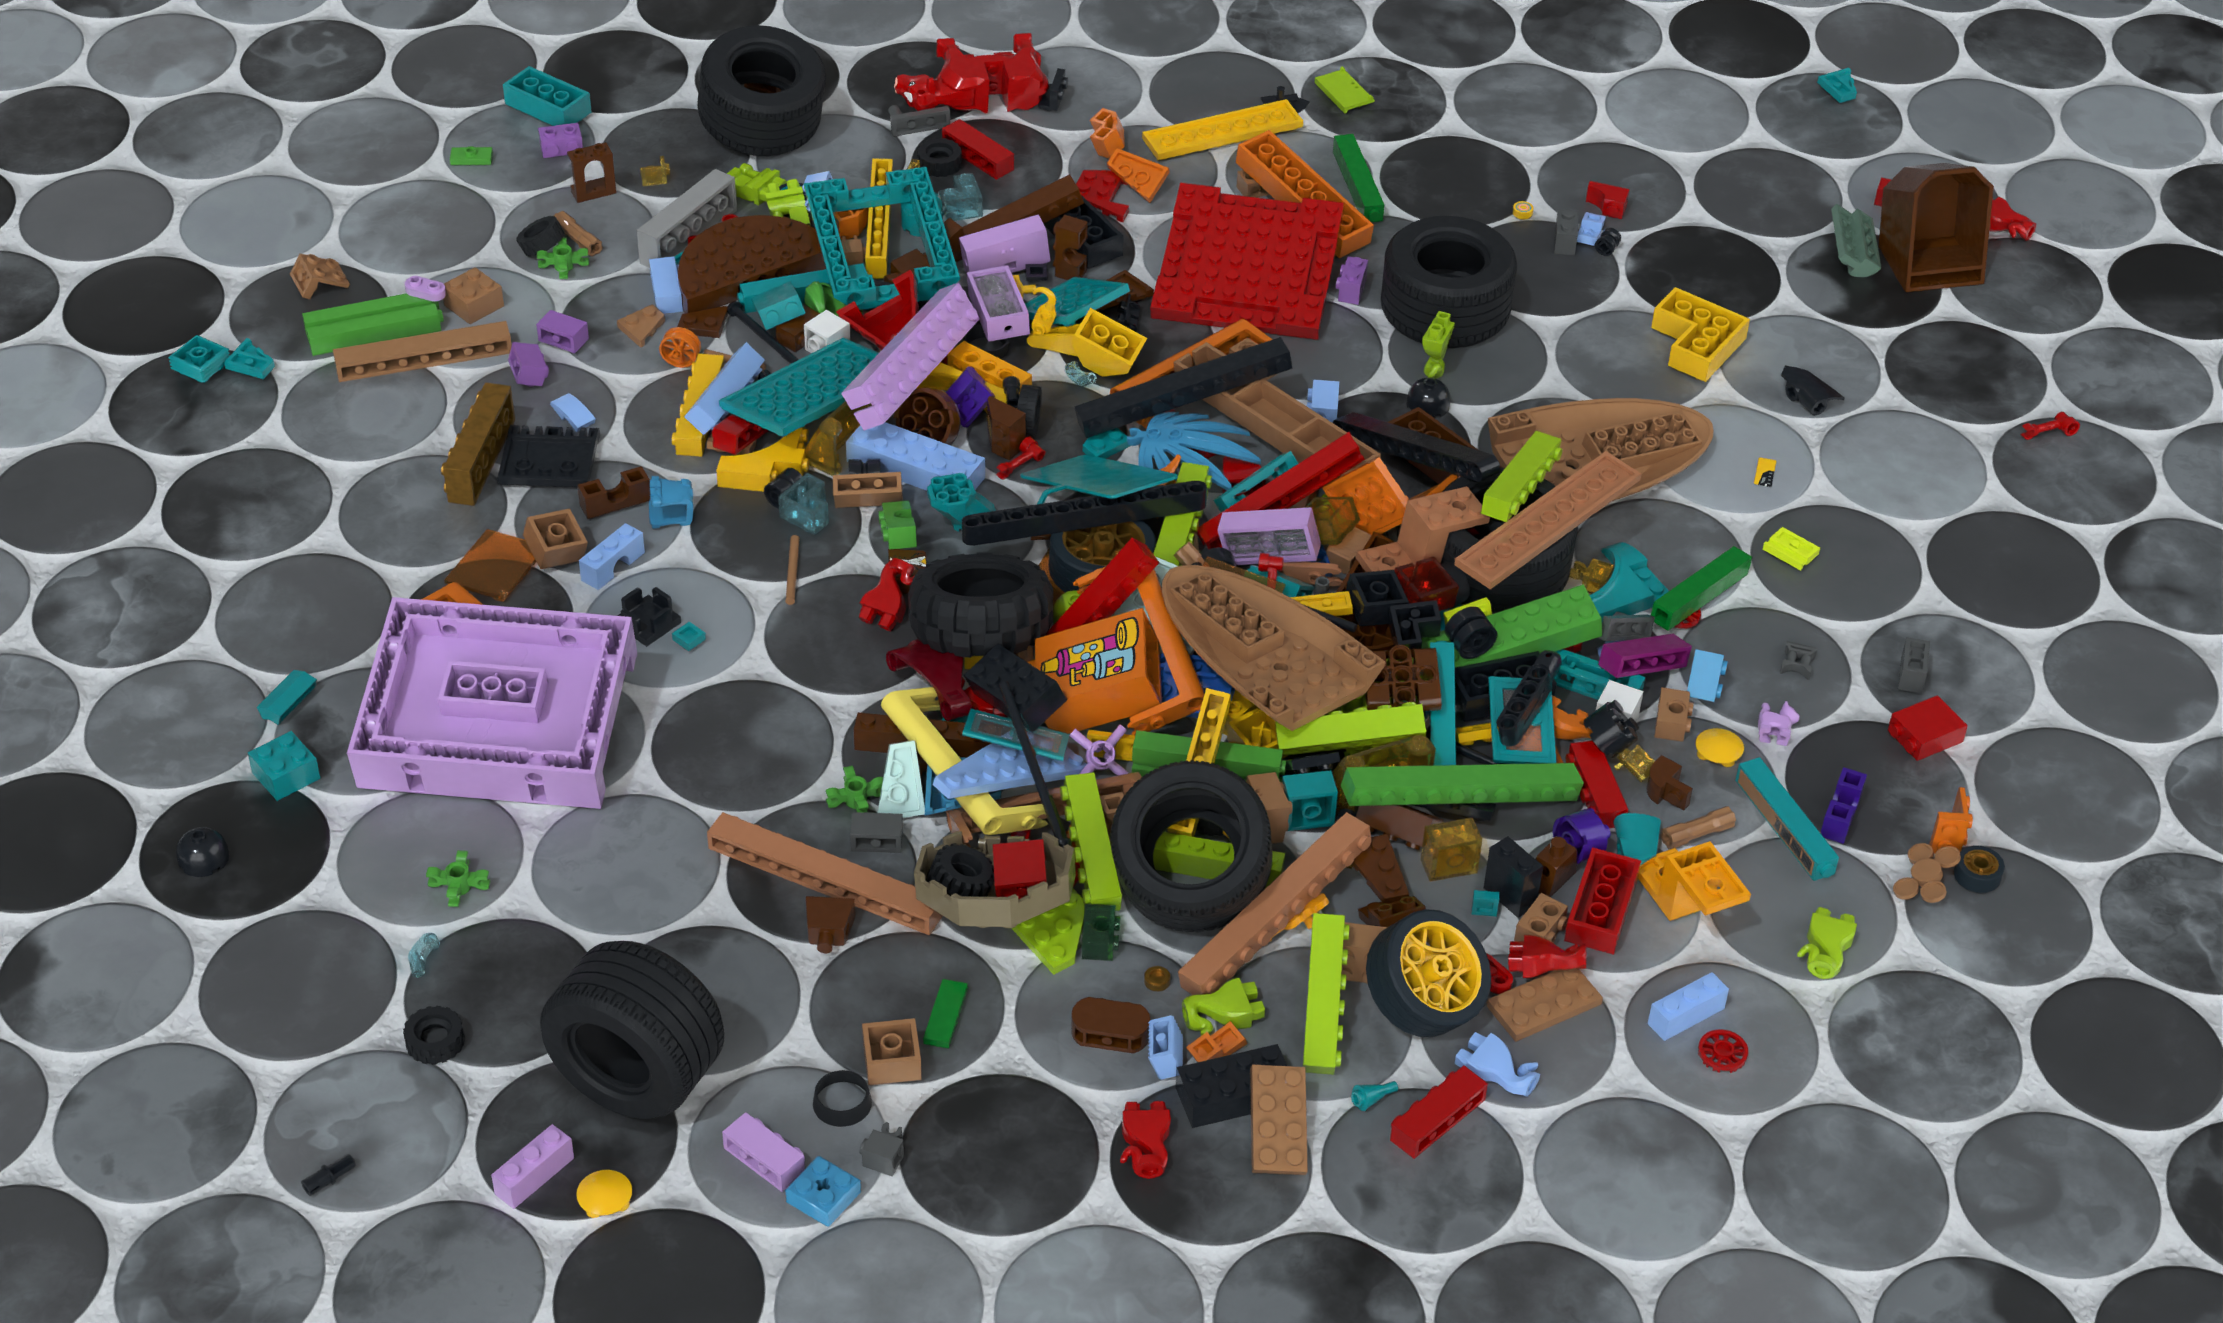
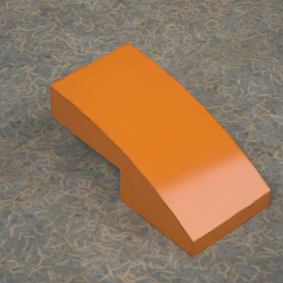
M1230 1021L1211 1036L1208 1032L1204 1033L1188 1045L1186 1049L1197 1062L1231 1055L1248 1043Z

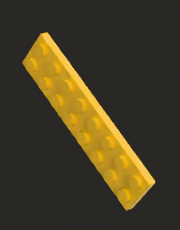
M1285 99L1142 132V139L1157 160H1165L1192 152L1239 143L1268 130L1276 134L1303 127V119L1289 101Z

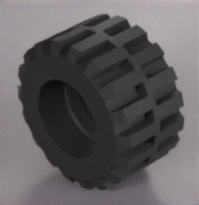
M954 843L950 846L945 845L937 851L926 876V881L928 883L932 880L939 882L946 887L947 895L949 896L956 893L959 896L987 897L995 881L994 866L991 865V859L986 858V854L982 851H977V848L968 847L966 844L957 845Z

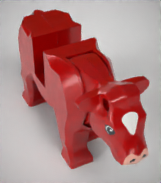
M1022 33L1013 36V51L1016 53L1015 55L1012 52H997L994 55L975 57L974 54L964 55L960 51L959 46L955 44L954 38L937 39L936 56L942 57L945 60V64L938 76L933 79V77H929L926 74L917 76L898 75L895 78L894 89L896 94L904 97L907 104L917 111L936 108L938 104H944L964 112L980 110L988 113L989 95L1002 94L1007 112L1014 109L1029 110L1039 104L1043 94L1047 93L1050 85L1048 78L1041 71V55L1033 48L1032 34Z

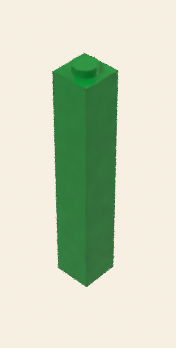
M1354 134L1334 136L1333 154L1357 210L1370 222L1383 221L1384 202Z
M1735 546L1724 552L1654 601L1651 616L1655 617L1654 623L1667 631L1675 627L1748 575L1752 556Z

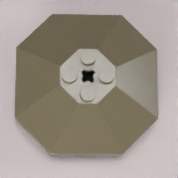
M957 831L943 837V844L934 848L932 843L922 846L914 870L916 899L959 926L1014 928L1019 923L1070 901L1076 876L1074 848L1068 844L1062 848L1059 846L1058 838L1047 832H1042L1046 855L1047 883L1043 881L1027 888L1028 895L1021 899H1018L1016 894L1009 897H996L995 881L987 897L959 896L956 893L949 896L945 886L935 880L928 883L926 876L939 849L954 843L957 845L963 844L962 831ZM984 836V838H979V847L976 850L986 854L985 857L990 858L992 861L991 865L994 866L993 844H1001L1000 836ZM1008 836L1007 843L1029 841L1030 839H1025V836Z

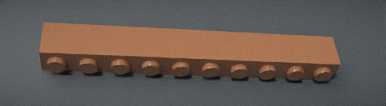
M722 812L707 831L708 849L830 897L855 899L856 907L924 934L930 935L943 917V915L916 899L914 885L906 884L891 876L875 872L868 867L857 865L847 859L839 858L824 850L816 849L801 841L785 837L780 833L772 832L736 816Z
M1346 812L1178 971L1181 988L1192 995L1212 994L1218 991L1228 979L1234 977L1238 969L1253 958L1260 948L1266 946L1279 930L1284 929L1296 914L1301 913L1304 907L1313 898H1316L1325 886L1333 882L1346 866H1350L1362 851L1368 849L1372 842L1370 826Z

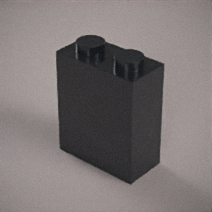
M1507 836L1489 847L1483 888L1486 891L1499 892V902L1519 918L1527 912L1538 898L1543 865Z

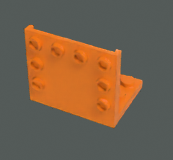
M1378 457L1327 483L1322 489L1348 528L1354 526L1370 535L1373 532L1382 535L1386 531L1402 524L1408 500L1441 493L1451 482L1461 476L1451 474L1440 484L1409 499L1392 477L1386 465Z

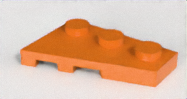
M1116 148L1107 162V166L1112 172L1149 203H1151L1170 173L1169 168L1118 148Z

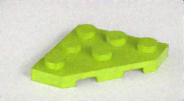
M1072 889L1069 902L1019 923L1011 929L1049 971L1055 975L1075 964L1083 922L1087 912V904L1084 905L1083 898Z

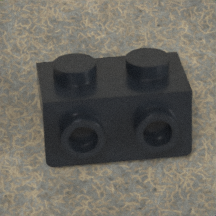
M1060 68L1057 69L1053 83L1049 84L1047 93L1043 94V98L1038 104L1039 109L1047 111L1058 110L1060 102L1064 98V91L1068 87V77H1065V69Z

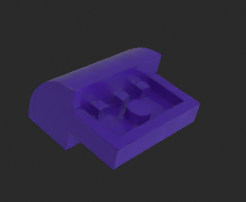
M970 366L963 371L946 391L957 404L961 416V425L965 428H968L987 406V398L989 396L995 397L985 385L986 381Z

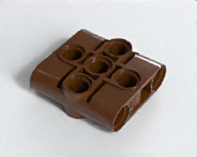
M1396 645L1391 650L1372 651L1385 662L1388 659L1389 666H1387V663L1385 664L1382 671L1367 690V710H1375L1382 705L1401 707L1402 704L1407 702H1415L1416 705L1422 704L1423 711L1441 710V689L1436 648L1409 649L1404 645Z

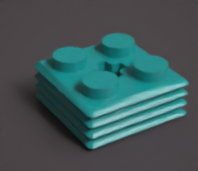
M196 335L168 357L170 359L169 362H171L170 368L198 382H206L213 374L224 368V362L230 356L228 355L230 354L228 352L229 348Z

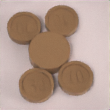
M1919 843L1913 845L1908 850V858L1914 864L1911 868L1912 878L1906 877L1895 882L1893 886L1895 896L1899 899L1913 898L1918 894L1919 886H1921L1920 894L1924 901L1929 903L1941 901L1947 893L1945 885L1940 882L1943 877L1942 868H1950L1960 862L1961 855L1959 850L1953 846L1942 847L1935 853V859H1932L1934 852L1929 844Z

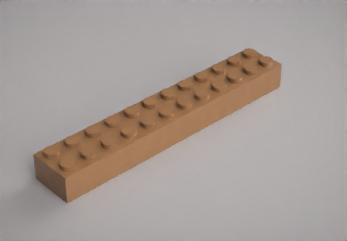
M1207 342L1192 351L1194 366L1226 355ZM1188 353L1174 361L1175 372L1193 367L1191 354ZM1260 379L1202 399L1282 453L1292 451L1298 463L1347 433L1265 379ZM1352 436L1365 460L1337 478L1378 457L1381 459V454Z

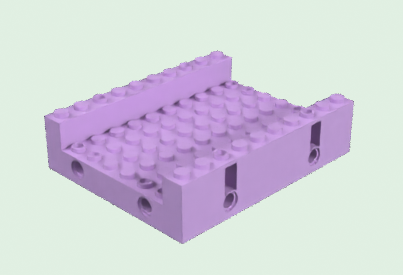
M392 597L347 751L357 788L601 809L606 790L603 767L626 671L633 672L637 657L632 617Z

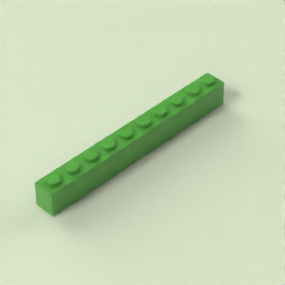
M1574 763L1347 767L1341 788L1349 806L1577 801L1584 782Z

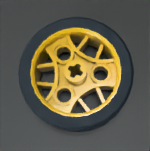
M1425 909L1409 914L1381 931L1372 942L1367 955L1366 975L1372 998L1381 1013L1393 1025L1406 1033L1418 1037H1435L1445 1034L1477 1016L1488 999L1491 987V971L1485 949L1476 934L1464 922L1446 912Z

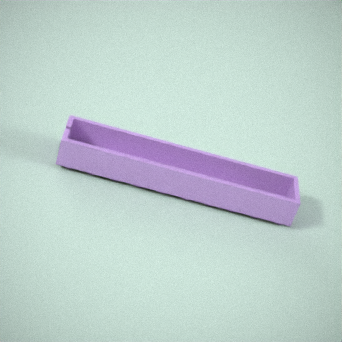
M959 282L940 289L841 393L851 410L870 403L872 404V406L854 413L864 431L884 424L979 321L980 318L976 309L972 306Z

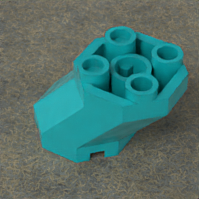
M963 473L933 477L931 484L927 487V495L931 506L951 521L955 531L959 532V529L962 530V519L967 515L996 511L994 504L974 489L972 480L967 479V476Z

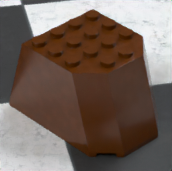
M1949 163L1907 166L1883 188L1879 248L1905 292L1984 284L1994 186L1974 166Z

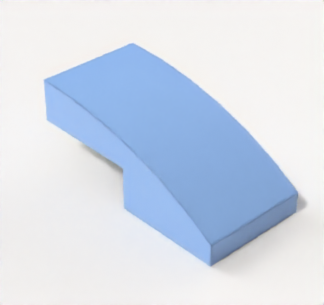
M1586 212L1578 231L1577 242L1595 246V242L1602 232L1606 216Z
M570 393L550 403L562 420L566 419L576 432L580 431L581 427L586 428L595 423L596 418Z

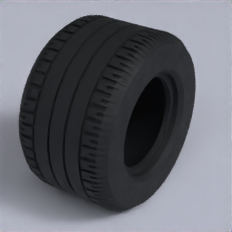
M754 25L740 27L724 33L708 46L701 62L697 108L703 126L711 136L723 145L748 155L775 156L801 147L813 137L820 124L826 85V71L823 61L811 45L799 36L784 29ZM748 83L767 84L783 91L759 93L751 91L742 85Z
M1434 216L1412 222L1399 230L1391 238L1385 251L1381 290L1383 313L1399 332L1414 341L1422 343V338L1438 311L1451 314L1450 321L1455 323L1447 348L1467 347L1481 343L1496 335L1509 319L1517 270L1515 252L1509 242L1499 232L1473 219L1458 216Z
M1500 468L1499 473L1480 482L1459 477L1451 482L1443 492L1467 486L1478 501L1483 504L1485 492L1505 468ZM1543 479L1542 483L1539 482L1534 493L1528 495L1526 503L1520 505L1517 514L1556 486ZM1490 517L1489 523L1470 527L1475 528L1480 534L1471 535L1467 530L1470 528L1450 532L1441 564L1444 562L1455 564L1456 557L1505 522ZM1578 526L1492 589L1487 588L1464 572L1469 583L1470 595L1466 601L1460 604L1466 605L1487 597L1491 604L1492 614L1562 592L1570 576Z
M1187 760L1180 761L1179 763H1170V765L1166 764L1150 771L1149 774L1147 773L1126 792L1113 818L1111 850L1118 880L1123 892L1142 915L1151 921H1155L1156 924L1164 925V927L1172 930L1204 932V930L1210 931L1229 924L1264 891L1272 868L1271 828L1263 802L1242 777L1214 763L1209 764V762L1193 760L1188 762ZM1186 819H1203L1219 826L1228 835L1233 845L1234 861L1218 877L1199 884L1176 883L1159 875L1155 870L1153 862L1154 848L1161 834L1176 822Z
M609 941L590 949L547 1000L540 1017L544 1046L561 1074L582 1094L604 1108L624 1116L641 1119L663 1117L678 1109L717 1059L725 1039L720 1010L705 985L688 968L673 957L654 947L633 941Z

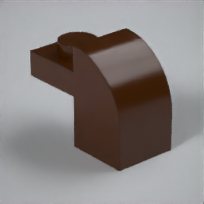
M1663 755L1650 768L1646 788L1647 794L1656 804H1659L1664 799L1670 804L1685 810L1690 804L1693 788L1679 781L1682 766Z

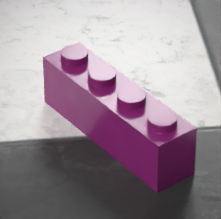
M1674 633L1603 644L1598 665L1616 678L1687 667L1692 646Z

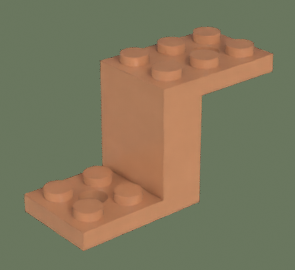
M1467 486L1408 500L1397 542L1357 551L1356 559L1365 572L1394 570L1400 583L1427 577L1430 570L1441 564L1450 532L1489 523L1490 517L1481 514L1482 504Z

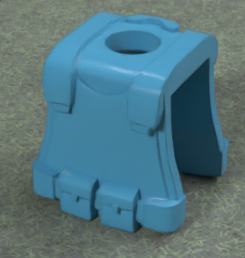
M651 476L649 485V523L652 525V528H660V526L680 524V526L690 525L693 519V488L691 481L688 479L674 481L661 479L659 476Z

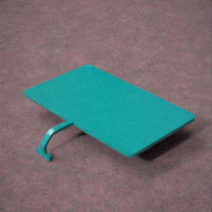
M1092 455L1077 456L1020 474L1023 479L1056 486L1046 489L1037 504H1043L1048 494L1063 489H1071L1112 499L1178 479V474Z

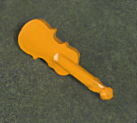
M1320 893L1316 898H1313L1301 913L1296 914L1287 923L1286 927L1279 930L1274 936L1283 930L1297 927L1301 922H1304L1307 929L1312 928L1313 917L1311 915L1329 904L1326 895Z

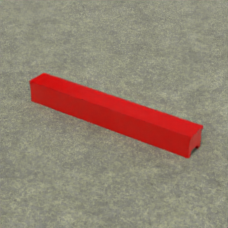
M1348 432L1223 512L1288 509L1365 459L1359 450V446L1352 438L1350 432ZM1222 512L1199 526L1196 532L1203 545L1205 544L1208 549L1218 546L1222 547L1218 534Z

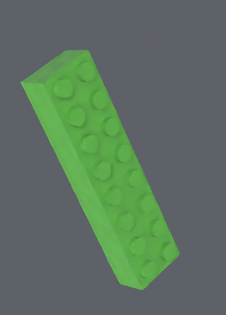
M1584 584L1486 616L1498 634L1495 644L1486 653L1473 659L1461 657L1454 647V667L1539 651V653L1545 650L1555 652L1601 637V616ZM1445 630L1440 631V636L1421 638L1422 649L1430 648V642H1450L1445 635Z

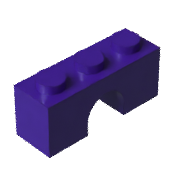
M1843 767L1833 800L1830 801L1821 829V835L1824 838L1844 844L1863 793L1867 774Z

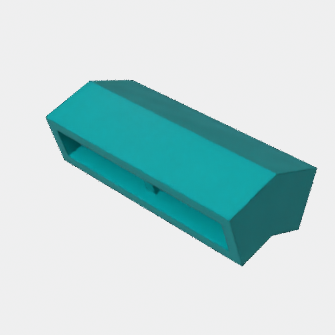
M293 670L257 706L262 719L271 720L279 725L315 688L317 679L305 671Z

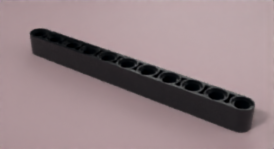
M1351 412L1333 421V424L1347 433L1350 432L1352 436L1373 449L1476 482L1483 481L1500 471L1499 461L1492 454L1362 414Z
M1188 481L1150 487L1112 499L1096 495L971 514L962 519V541L966 545L975 546L1201 511L1206 508L1207 485L1202 481Z

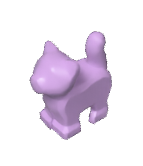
M1787 701L1783 704L1779 714L1770 712L1768 703L1762 704L1758 719L1760 742L1770 743L1769 735H1776L1777 745L1787 746L1791 735V726L1797 723L1800 717L1794 708L1788 705Z

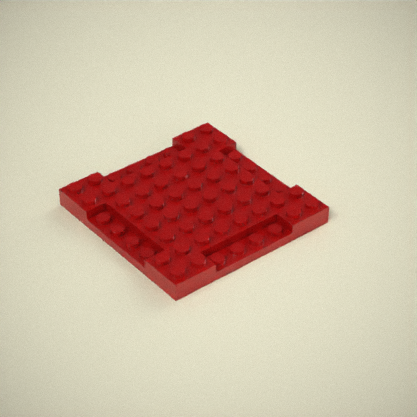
M1180 183L1164 259L1150 307L1151 318L1222 328L1240 319H1245L1263 333L1318 340L1343 218L1344 203L1303 198L1302 203L1224 194L1221 193V187Z

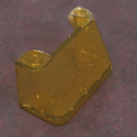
M845 401L822 421L805 447V458L809 459V465L831 476L838 475L842 469L841 464L838 463L839 454H837V451L860 426L854 413L870 407L872 404L870 403L851 410Z
M1415 735L1344 757L1332 771L1338 791L1337 809L1346 808L1352 811L1355 809V806H1349L1341 788L1347 767L1434 766L1436 748L1427 737Z

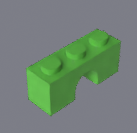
M910 502L882 503V511H878L883 542H888L889 549L917 547L916 526L911 514Z

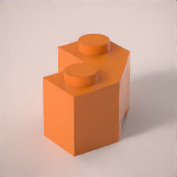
M1102 108L1090 119L1095 131L1090 136V139L1097 154L1110 159L1116 148L1122 150L1125 147L1124 128L1115 111Z
M869 208L833 212L841 240L843 236L846 237V240H849L854 235L858 237L868 223Z

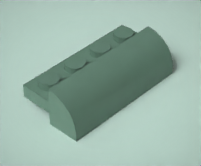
M1836 204L1831 211L1839 260L1847 265L1848 273L1851 276L1868 277L1877 273L1881 269L1873 218L1858 208L1853 213H1850Z

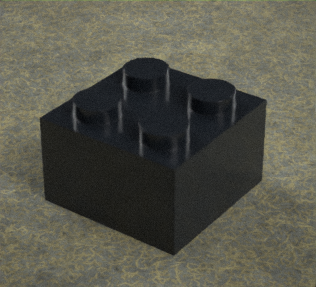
M1394 570L1351 573L1349 575L1345 591H1349L1353 614L1359 627L1389 624L1390 606L1409 604Z

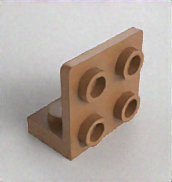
M299 253L290 272V276L303 298L311 299L313 293L317 290L318 282L349 288L350 285L336 260L318 258L313 254L305 255Z

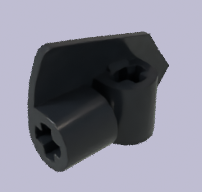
M1785 365L1781 376L1787 381L1785 387L1787 397L1791 401L1800 399V403L1814 416L1821 414L1826 409L1828 400L1845 399L1840 393L1808 370Z

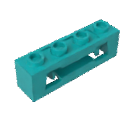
M1292 451L1283 453L1213 501L1219 511L1223 512L1245 498L1244 494L1234 498L1233 496L1248 491L1270 475L1275 479L1299 463Z
M1564 649L1555 651L1560 654L1562 659L1560 670L1554 678L1557 683L1556 686L1599 700L1609 680L1643 691L1644 676L1632 675L1616 678L1600 667L1597 660ZM1562 674H1566L1567 680L1570 681L1574 677V681L1570 683L1559 678Z

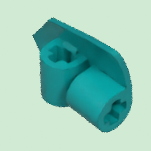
M1624 813L1614 819L1613 822L1617 835V854L1641 860V865L1656 856L1661 819L1638 813Z

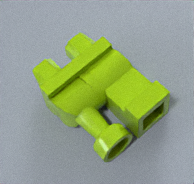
M743 163L739 168L734 167L727 173L735 177L736 197L747 201H754V204L758 206L764 201L767 202L765 193H767V185L769 183L776 182L779 186L787 183L785 179L780 178L778 170L774 169L772 171L770 168H766L759 172L753 170V167L747 163Z
M797 179L786 181L788 189L780 190L779 184L776 182L767 185V193L765 194L771 216L783 217V215L790 214V219L811 226L805 206L802 186L800 187Z

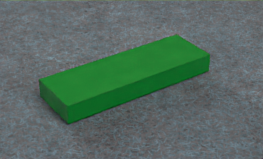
M942 979L923 1037V1044L949 1049L967 994L968 983Z

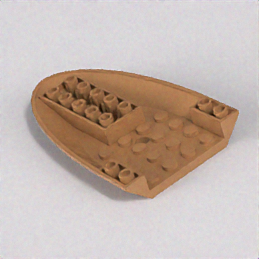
M1638 398L1572 401L1488 418L1492 452L1503 468L1507 467L1534 432L1539 431L1561 439L1560 448L1563 449L1561 458L1558 462H1554L1552 470L1547 472L1544 479L1555 486L1562 483L1605 451L1640 472V481L1614 500L1648 489L1682 472L1696 462L1707 450L1714 432L1711 421L1692 408L1671 402ZM1567 465L1574 466L1576 469L1567 467Z
M1183 565L1170 569L1162 581V597L1166 610L1174 625L1190 646L1228 684L1273 720L1291 731L1364 695L1386 664L1383 659L1326 618L1296 600L1255 580L1214 567Z

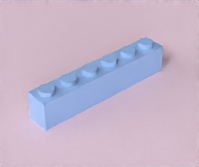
M747 342L743 344L732 355L684 417L703 435L710 429L713 430V427L722 422L729 414V412L720 407L719 400L752 384L754 378L763 370L760 366L765 359Z

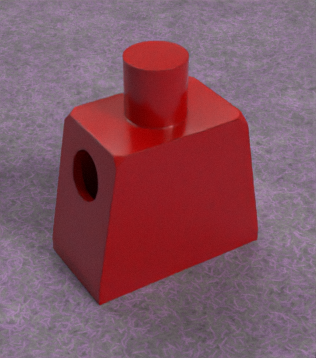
M1225 456L1223 458L1222 473L1233 487L1261 468L1259 464ZM1264 479L1248 491L1236 494L1235 496H1239L1242 494L1250 495L1251 493L1255 492L1256 490L1264 486L1266 479ZM1222 488V494H1223V493H1225L1227 490H1225V489Z

